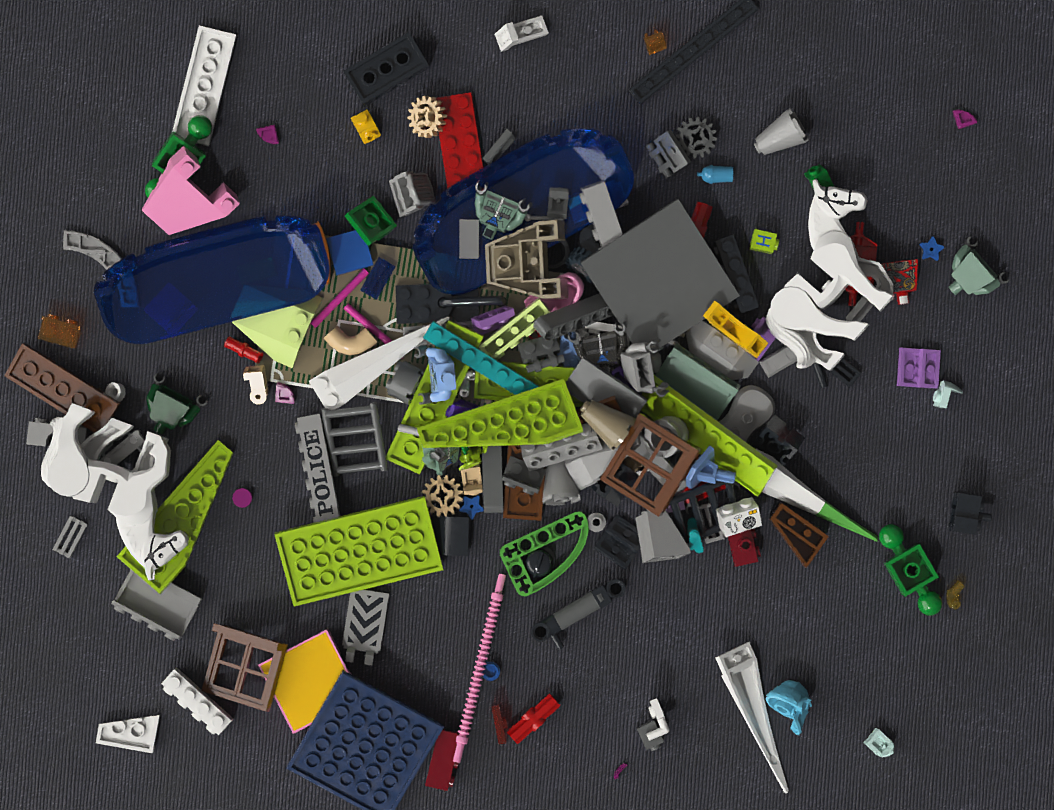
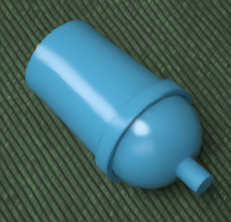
M709 165L704 167L702 172H697V176H702V179L709 184L733 182V167Z

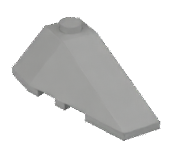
M640 434L631 447L634 451L641 446ZM601 439L602 450L565 460V466L579 490L589 487L600 480L599 476L605 472L620 445L612 450Z

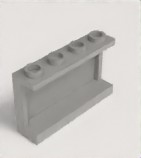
M130 569L129 574L111 604L115 605L114 609L122 614L125 611L132 614L131 618L139 623L143 620L149 624L148 628L156 632L161 630L166 633L165 637L175 641V639L181 640L202 598L172 582L160 595Z

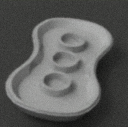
M754 385L745 386L736 393L729 412L719 423L748 443L751 436L758 429L765 426L774 416L775 403L772 397L762 388Z

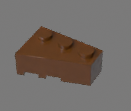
M782 503L778 504L768 518L805 568L808 567L829 537Z

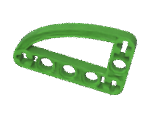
M574 512L501 548L500 557L519 595L529 596L547 586L564 573L577 559L588 536V521L582 512ZM575 515L582 517V525L574 524L572 525L573 530L570 531L569 525L565 520L569 518V522L575 520ZM558 523H563L566 526L565 533L558 534L555 531V526ZM581 529L579 540L569 557L548 576L532 584L520 557ZM539 532H547L549 539L546 542H540L538 540ZM528 539L531 542L529 550H523L520 547L522 540ZM517 543L521 554L517 555L516 551L512 553V558L504 557L505 548L508 547L511 550L515 548L513 544ZM513 565L521 566L522 573L519 576H514L511 573ZM526 575L527 579H523L526 585H530L528 593L520 592L521 583L520 581L516 583L514 579H519Z

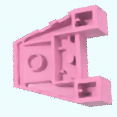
M185 146L169 159L164 173L159 177V182L142 208V211L168 235L224 218L240 204L237 195L225 183L221 184L208 196L189 179L200 168L197 157Z

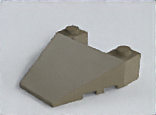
M538 221L531 226L517 230L515 233L485 244L487 283L542 299L568 298L567 279H549L547 242L565 241L564 221Z

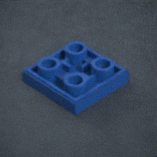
M356 230L326 238L337 276L374 265L369 246Z

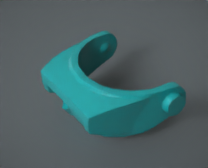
M691 517L688 519L687 534L689 535L688 547L690 550L694 549L697 553H702L703 538L701 539L695 518Z

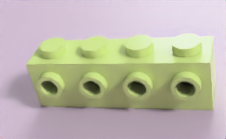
M537 298L483 340L479 348L491 357L499 360L505 355L504 351L509 347L511 349L520 343V338L524 335L528 337L535 331L533 324L536 319L551 311L541 298Z

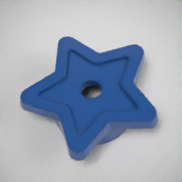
M931 237L928 243L919 244L923 249L922 259L931 257L935 261L939 260V252L944 249V246L937 244L934 237Z
M463 496L464 505L459 511L467 513L470 519L473 520L476 513L484 511V508L479 504L480 496L472 499Z

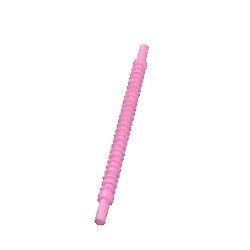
M503 574L498 575L495 592H492L491 595L493 600L490 601L491 607H488L490 612H487L489 617H486L487 623H484L486 625V628H483L485 633L482 634L483 639L480 640L482 644H479L481 649L478 650L480 653L477 655L478 660L475 661L477 665L474 666L476 670L473 671L474 676L471 677L473 681L470 682L472 686L469 687L470 692L467 693L469 698H466L468 701L465 703L466 709H463L465 711V714H462L464 719H461L462 725H459L461 727V730H458L460 734L456 737L457 746L453 762H461L464 746L468 742L467 735L470 734L468 730L471 729L469 725L472 724L471 719L474 718L472 713H475L473 708H476L474 704L477 703L476 697H479L477 692H480L478 688L481 686L480 681H483L481 676H484L482 671L485 670L484 665L487 664L485 662L488 659L486 655L489 654L488 649L491 648L489 646L492 643L490 639L493 638L492 633L495 632L493 630L496 627L494 623L497 622L496 617L499 616L497 612L500 611L498 607L501 606L500 601L503 599L502 591L506 575Z

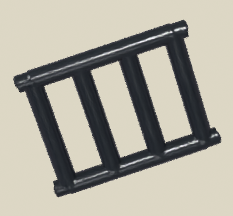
M716 481L715 484L706 483L675 495L672 498L669 506L671 505L678 530L687 544H689V535L687 534L678 503L689 499L698 532L702 539L721 531L716 509L720 507L714 489L725 485L730 504L738 502L733 484ZM704 492L708 494L716 525L709 528L705 527L696 497Z

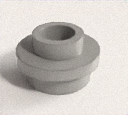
M593 513L587 518L588 528L591 531L599 532L604 529L606 520L602 514ZM594 519L600 520V524L598 526L593 525Z

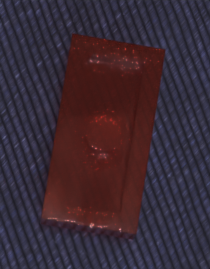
M495 704L491 708L498 743L504 744L507 742L504 729L508 728L506 717L501 716L500 706Z

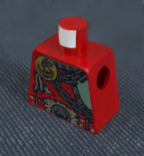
M918 259L881 264L893 283V292L897 294L898 305L908 304V292L917 290Z

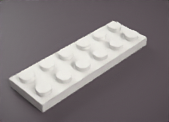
M203 26L198 27L173 131L184 139L189 134L188 123L190 119L196 115H204L212 123V132L207 138L198 140L197 144L210 145L237 37L236 34Z

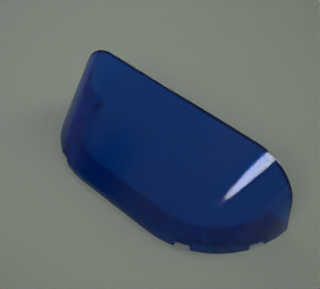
M576 128L562 130L561 135L554 137L547 134L521 146L452 185L440 195L442 199L436 205L430 204L419 219L414 231L415 244H413V251L430 284L438 291L446 294H463L477 289L487 283L485 244L515 233L517 230L531 226L538 221H547H526L524 219L522 224L512 231H507L506 233L496 231L493 240L483 236L486 225L481 224L479 221V258L459 259V220H479L475 209L477 192L475 186L478 180H480L479 185L483 188L486 182L489 183L485 192L487 190L516 203L526 198L524 201L525 206L532 202V207L527 210V214L531 216H547L549 190L551 187L569 189L567 219H564L566 239L593 223H589L586 216L588 211L587 205L582 204L579 195L582 193V187L603 180L614 210L618 209L628 198L633 187L634 174L622 145L611 135H602L599 130ZM560 241L547 242V249Z
M279 215L273 221H266L265 217L253 218L144 248V254L137 257L135 254H130L116 262L102 274L103 280L95 283L93 293L106 328L120 340L133 344H147L307 302L322 291L329 277V260L320 229L316 224L311 225L308 219Z

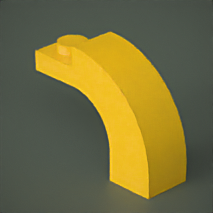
M716 301L711 304L703 315L713 327L755 358H758L768 345V342L758 333L737 320Z

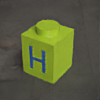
M754 229L749 249L772 254L773 250L777 251L779 239H776L777 234Z

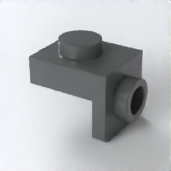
M561 187L550 188L547 217L567 219L569 189Z

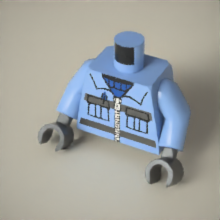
M424 344L414 347V349L419 351L418 354L414 355L416 358L426 355L428 357L432 392L419 393L418 396H423V402H419V404L423 405L448 400L452 393L451 390H456L453 360L443 349L427 348Z

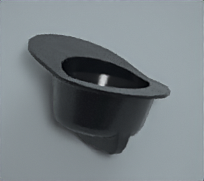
M547 546L540 547L525 555L523 565L532 584L542 580L553 571L555 556L553 551ZM526 575L522 576L521 582L526 588H530V585H526L523 579H527Z

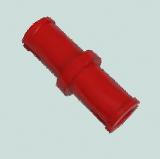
M231 336L227 338L224 347L238 353V356L246 357L257 364L263 358V352Z

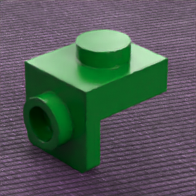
M821 165L813 166L804 173L812 188L814 179H817L822 187H834L827 170Z

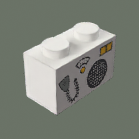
M752 497L732 504H726L716 509L719 528L725 537L762 526L759 507Z

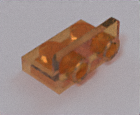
M48 314L47 317L42 316L41 320L43 321L38 339L76 349L82 328L77 325V321L66 319V322L59 321V316Z

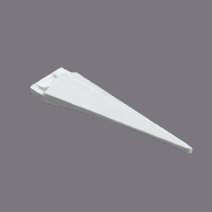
M450 317L443 318L436 323L442 326ZM430 325L330 368L309 380V383L324 407L328 408V410H336L421 343Z
M747 642L715 658L723 674L722 678L780 786L785 793H788L789 790L768 718L757 658L750 642Z

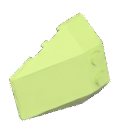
M245 285L230 321L274 361L293 368L299 355L301 344L323 298L306 290Z

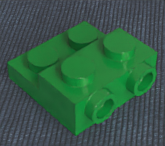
M374 196L345 215L346 219L368 246L389 234L397 226L393 218L388 215Z

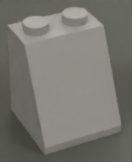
M649 510L641 512V515L636 517L643 563L679 559L691 553L690 548L666 510L659 517Z

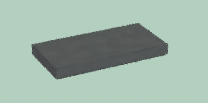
M584 356L566 381L569 393L583 403L586 401L590 402L591 400L598 402L615 396L622 412L636 418L648 400Z

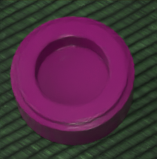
M241 488L234 492L232 499L236 506L244 508L252 502V494L249 490Z

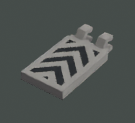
M368 590L350 593L342 643L344 648L347 649L346 662H354L355 650L366 652L364 664L373 665L374 653L381 651L389 600L388 593Z

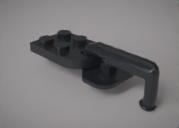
M472 283L456 284L450 291L439 284L395 285L397 324L432 323L450 315L458 322L471 321L472 317L479 315L480 305H497L502 307L507 304V299L504 296L479 297L478 288Z

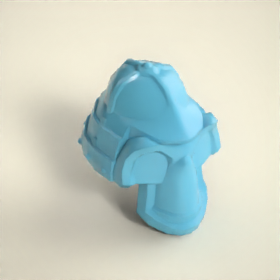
M787 680L766 695V701L775 711L793 719L791 729L796 735L802 733L805 718L809 713L808 709L812 706L811 699L807 690L800 682Z

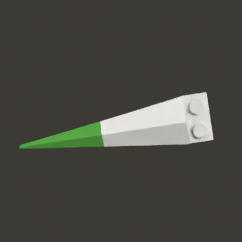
M756 449L778 465L762 491L763 493L869 539L878 541V537L847 517L817 495L776 459Z

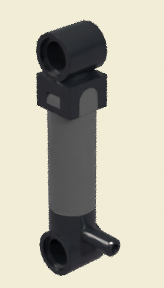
M612 579L607 583L606 588L601 585L535 623L531 628L532 637L539 642L551 637L557 650L562 649L564 645L557 633L612 603L610 598L622 597L626 589L624 583L619 579ZM614 583H618L621 586V591L618 594H613L610 590L611 585ZM539 626L546 629V634L543 637H538L535 634V630Z

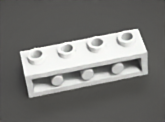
M175 668L161 683L164 686L163 690L170 696H176L179 699L177 701L179 705L184 709L188 707L193 712L191 715L200 722L202 720L206 723V729L213 735L215 733L220 735L233 721V718L205 692L201 691L178 668Z

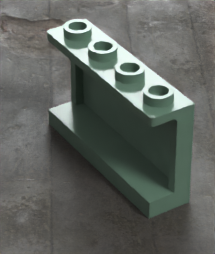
M677 343L659 371L655 374L656 377L663 382H667L671 388L716 421L741 386Z

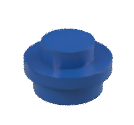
M486 662L487 664L484 665L485 670L482 671L484 676L482 677L488 681H493L499 677L500 668L495 662Z

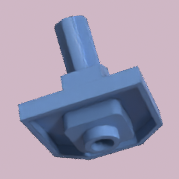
M709 446L692 465L686 476V486L692 489L697 487L701 481L713 484L716 481L733 484L736 479V473L718 469L714 459V448Z

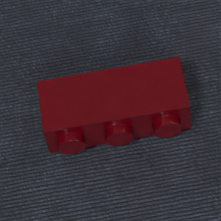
M446 729L441 731L435 742L425 786L448 791L449 787H453L455 776H452L453 768L457 769L458 763L453 762L457 746L456 737L460 733Z

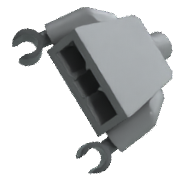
M657 338L649 344L642 342L630 345L626 352L620 355L624 378L637 392H656L660 397L665 396L669 392V390H665L669 384L662 382L659 386H655L650 352H648L650 350L652 353L661 350L663 347L659 348L656 346V343L660 342L661 339Z

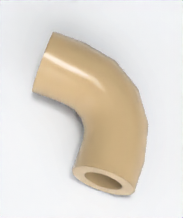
M337 326L324 337V340L332 348L346 355L362 354L377 343L376 339L366 328L355 336H348Z

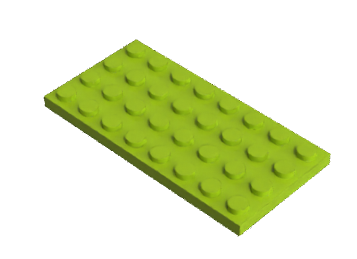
M425 496L274 533L293 606L443 570Z

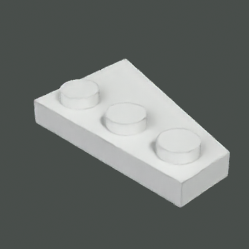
M160 715L101 723L98 727L96 743L153 753Z

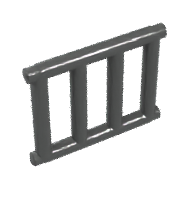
M376 402L370 403V406L336 410L321 409L333 477H337L341 473L381 469V471L388 470ZM371 413L373 424L332 429L330 418ZM374 432L376 443L335 447L334 436ZM377 450L378 462L338 466L337 455Z

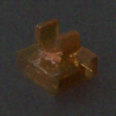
M655 29V34L648 36L647 33L644 34V42L649 55L667 49L662 31L658 32Z

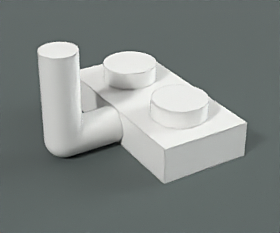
M657 698L650 701L651 706L648 709L652 719H657L660 728L646 733L649 741L669 732L668 724Z

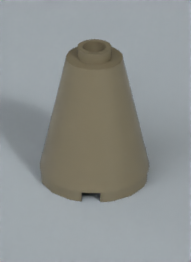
M594 400L586 401L580 409L583 419L612 450L623 442L629 433L628 426L631 425L633 427L636 421L634 417Z

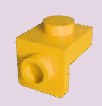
M368 109L351 117L364 144L381 136Z

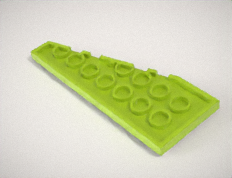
M219 440L156 512L155 534L170 535L181 530L188 535L189 544L168 563L155 570L154 580L147 579L144 566L131 555L126 546L116 556L160 595L187 565L234 454Z

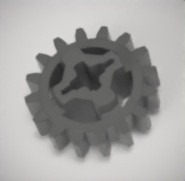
M699 117L695 121L689 118L688 124L683 121V128L678 127L677 129L680 134L675 136L676 139H680L678 142L683 150L687 152L686 155L693 154V159H696L697 155L703 158L704 152L709 155L711 153L709 148H715L712 142L717 141V138L713 137L716 130L711 131L710 129L713 124L706 125L707 119L700 122ZM691 126H698V128L694 130L688 129ZM704 129H705V130L707 131V133H708L709 140H708L707 138H705V136H704V133H703ZM698 131H700V133H699V135H700V136H699V139H700V140H697V141L694 143V145H692V143H693V137H692V136H695V135L698 133ZM683 136L688 139V147L684 143ZM698 146L705 147L701 150H694Z

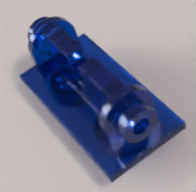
M379 257L360 291L377 300L395 266Z

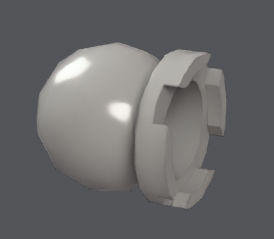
M664 416L654 421L688 442L689 430L686 423L680 418ZM645 428V440L643 442L647 451L652 455L662 438ZM665 441L656 456L667 458L681 450Z

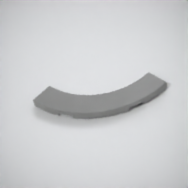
M64 230V250L86 254L97 260L110 273L118 291L120 308H140L135 279L121 256L106 243L93 236Z

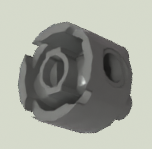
M398 361L394 369L396 373L393 379L389 378L385 388L389 396L410 405V400H412L425 370L406 361Z

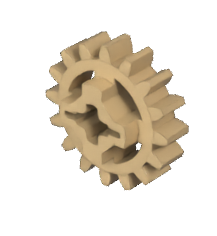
M423 96V98H417V103L412 102L414 108L408 110L411 116L407 118L412 121L409 127H414L413 133H418L419 137L431 138L432 136H437V131H443L441 125H446V122L443 121V118L447 117L446 114H443L445 107H440L442 102L436 101V97Z
M438 475L436 481L431 478L432 483L430 485L425 484L428 489L422 490V493L426 495L427 507H431L430 513L433 514L436 511L437 517H440L441 513H444L445 517H448V512L455 514L453 509H460L458 502H463V499L459 497L463 494V491H458L461 485H454L456 480L453 478L449 481L447 475L444 479H441L440 475ZM444 484L451 486L454 490L446 489ZM437 486L436 491L431 493L432 489ZM441 488L445 495H447L444 497V503L439 498L441 496ZM451 499H455L452 505L448 507V504L451 501ZM431 502L439 503L441 508L435 507Z

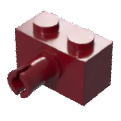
M754 528L728 537L735 567L758 562V557H761L759 547L755 546L753 541L756 538Z

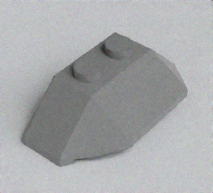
M704 321L694 325L686 332L689 352L732 380L748 378L759 363L744 349Z

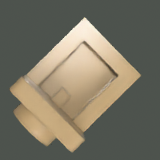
M480 464L461 470L464 495L474 496L482 493Z

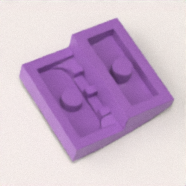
M899 348L897 386L938 389L941 350Z

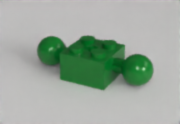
M204 115L192 117L188 123L189 134L185 139L173 131L152 161V167L163 174L169 159L183 146L197 157L200 164L206 155L195 144L198 140L205 139L211 134L212 123L209 118ZM159 178L151 179L146 184L145 194L147 198L152 190L155 189Z
M894 524L884 526L880 530L879 540L884 547L892 549L895 556L883 563L902 596L906 597L917 591L919 595V610L928 616L937 614L942 608V599L938 593L929 591L926 584L939 577L922 547L916 543L905 549L902 544L904 539L902 529ZM908 566L915 567L913 570L914 574L907 573Z

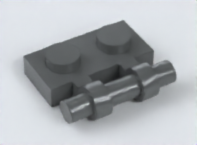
M671 130L654 140L657 148L653 143L646 146L650 152L649 156L651 159L654 158L659 166L658 170L664 174L666 179L673 175L669 168L675 173L691 162ZM660 153L663 155V157H664L665 160L667 161L666 163L664 162V160H663V158L661 157Z
M539 337L518 344V350L523 363H532L526 365L528 373L533 371L539 372L541 369L549 366L556 367L559 363L565 362L563 354L554 355L560 353V347L556 338L545 341L543 337ZM548 357V359H546V360H542V361H539V360H538V359H541V358Z

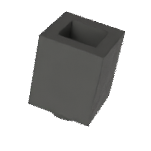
M654 719L636 727L646 750L651 749V751L662 747L661 743L664 742L662 736L649 741L646 734L658 729Z

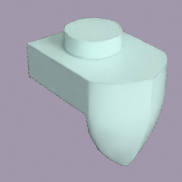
M943 380L933 395V406L947 408L951 391L962 394L963 391L953 383Z
M877 728L864 741V744L877 756L888 757L894 753V743Z

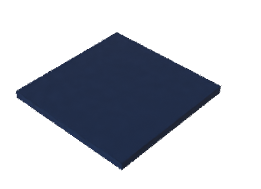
M342 670L286 769L362 810H395L443 730L444 725Z

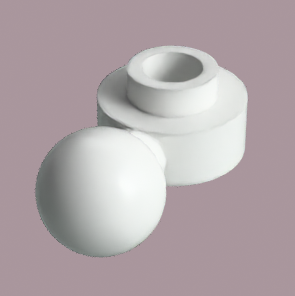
M112 382L107 386L105 393L120 402L125 396V388L120 383Z

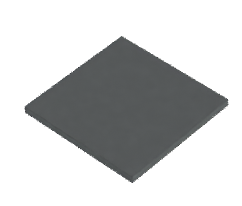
M679 199L674 200L580 262L621 327L623 328V322L627 323L625 333L632 344L642 342L649 344L658 338L661 341L656 343V346L660 348L704 320L703 315L714 301L724 307L740 296Z

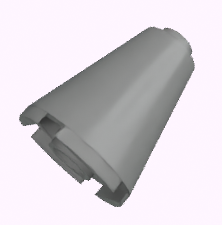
M789 108L755 138L756 143H754V146L759 154L762 152L766 155L809 141L808 135L805 136L803 132L805 130L795 112H792V108Z
M565 461L546 466L542 502L545 505L555 506L565 505V502L571 500V504L580 501L579 489L569 474Z

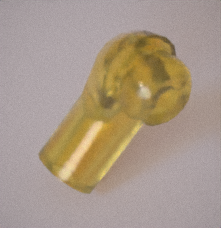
M959 580L946 593L947 604L954 610L961 606L958 594L965 587Z

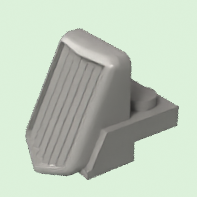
M406 171L389 180L400 217L407 216L435 203L433 187L426 173Z

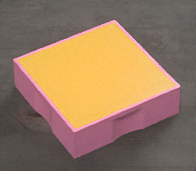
M329 629L286 650L274 698L293 734L311 725L342 670L351 674L342 660L341 652ZM272 658L258 665L262 673L268 674Z

